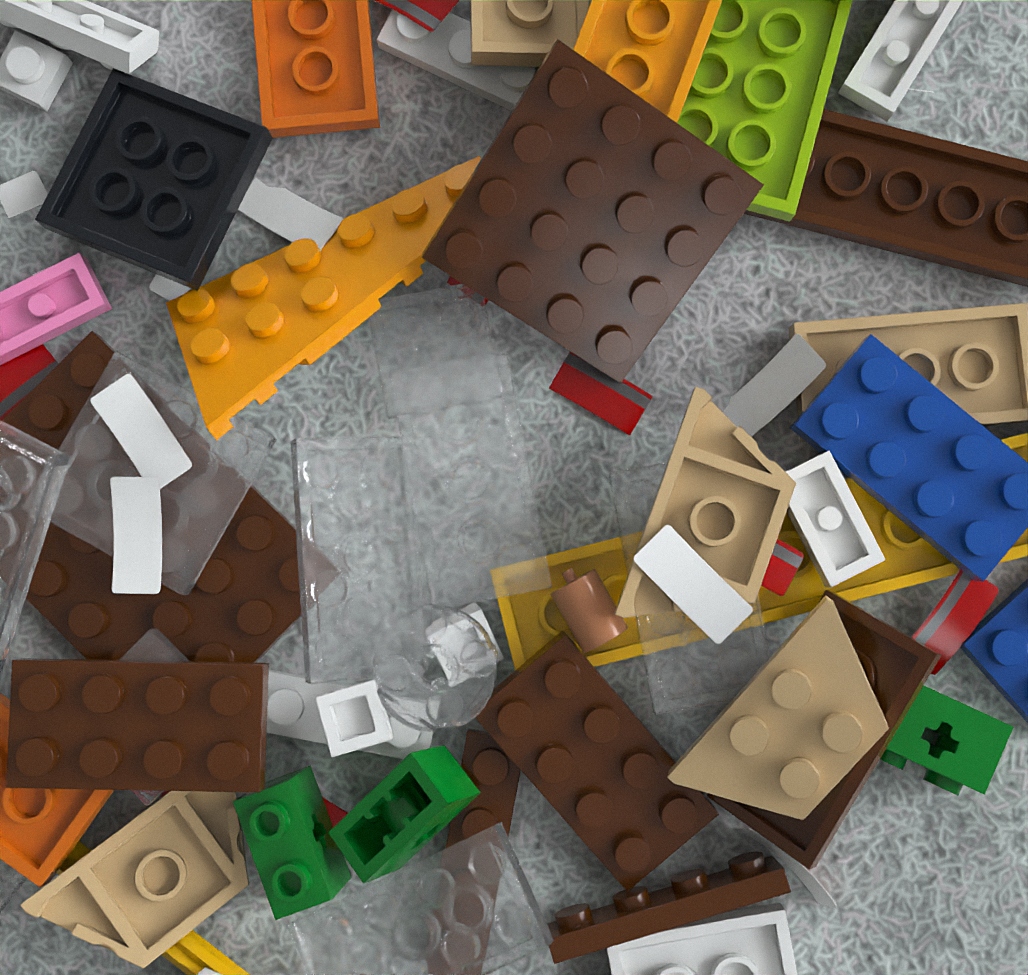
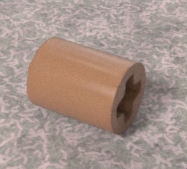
M572 568L561 573L567 584L550 595L583 653L599 647L628 629L623 617L614 614L616 605L596 569L578 578Z

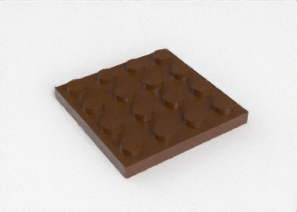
M557 38L424 249L422 258L621 383L764 184Z

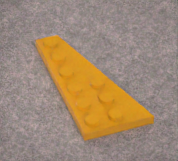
M480 156L463 164L456 165L444 173L412 188L403 190L365 210L347 216L340 222L338 229L321 251L314 240L308 238L299 239L286 247L200 286L198 291L194 289L189 290L185 294L166 302L205 426L216 441L234 427L229 421L230 418L253 400L259 405L263 404L278 391L274 385L276 381L298 364L311 365L382 307L378 300L399 282L407 287L423 274L420 267L426 261L422 258L423 251L479 164Z

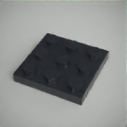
M113 68L35 220L47 230L198 291L273 137L265 126Z

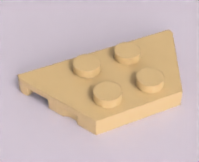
M695 387L689 399L635 555L665 525H670L747 603H755L796 482L775 461L769 460L758 449V443L741 426L736 427L711 401L712 397L704 389ZM633 558L614 614L628 618L682 611L635 563Z
M825 595L671 767L667 776L668 779L677 785L804 820L889 729L887 721L833 600Z
M170 791L20 904L26 913L34 917L44 918L71 931L72 935L93 945L98 944L115 952L116 956L144 969L250 884L241 824L233 801L237 799L236 792Z

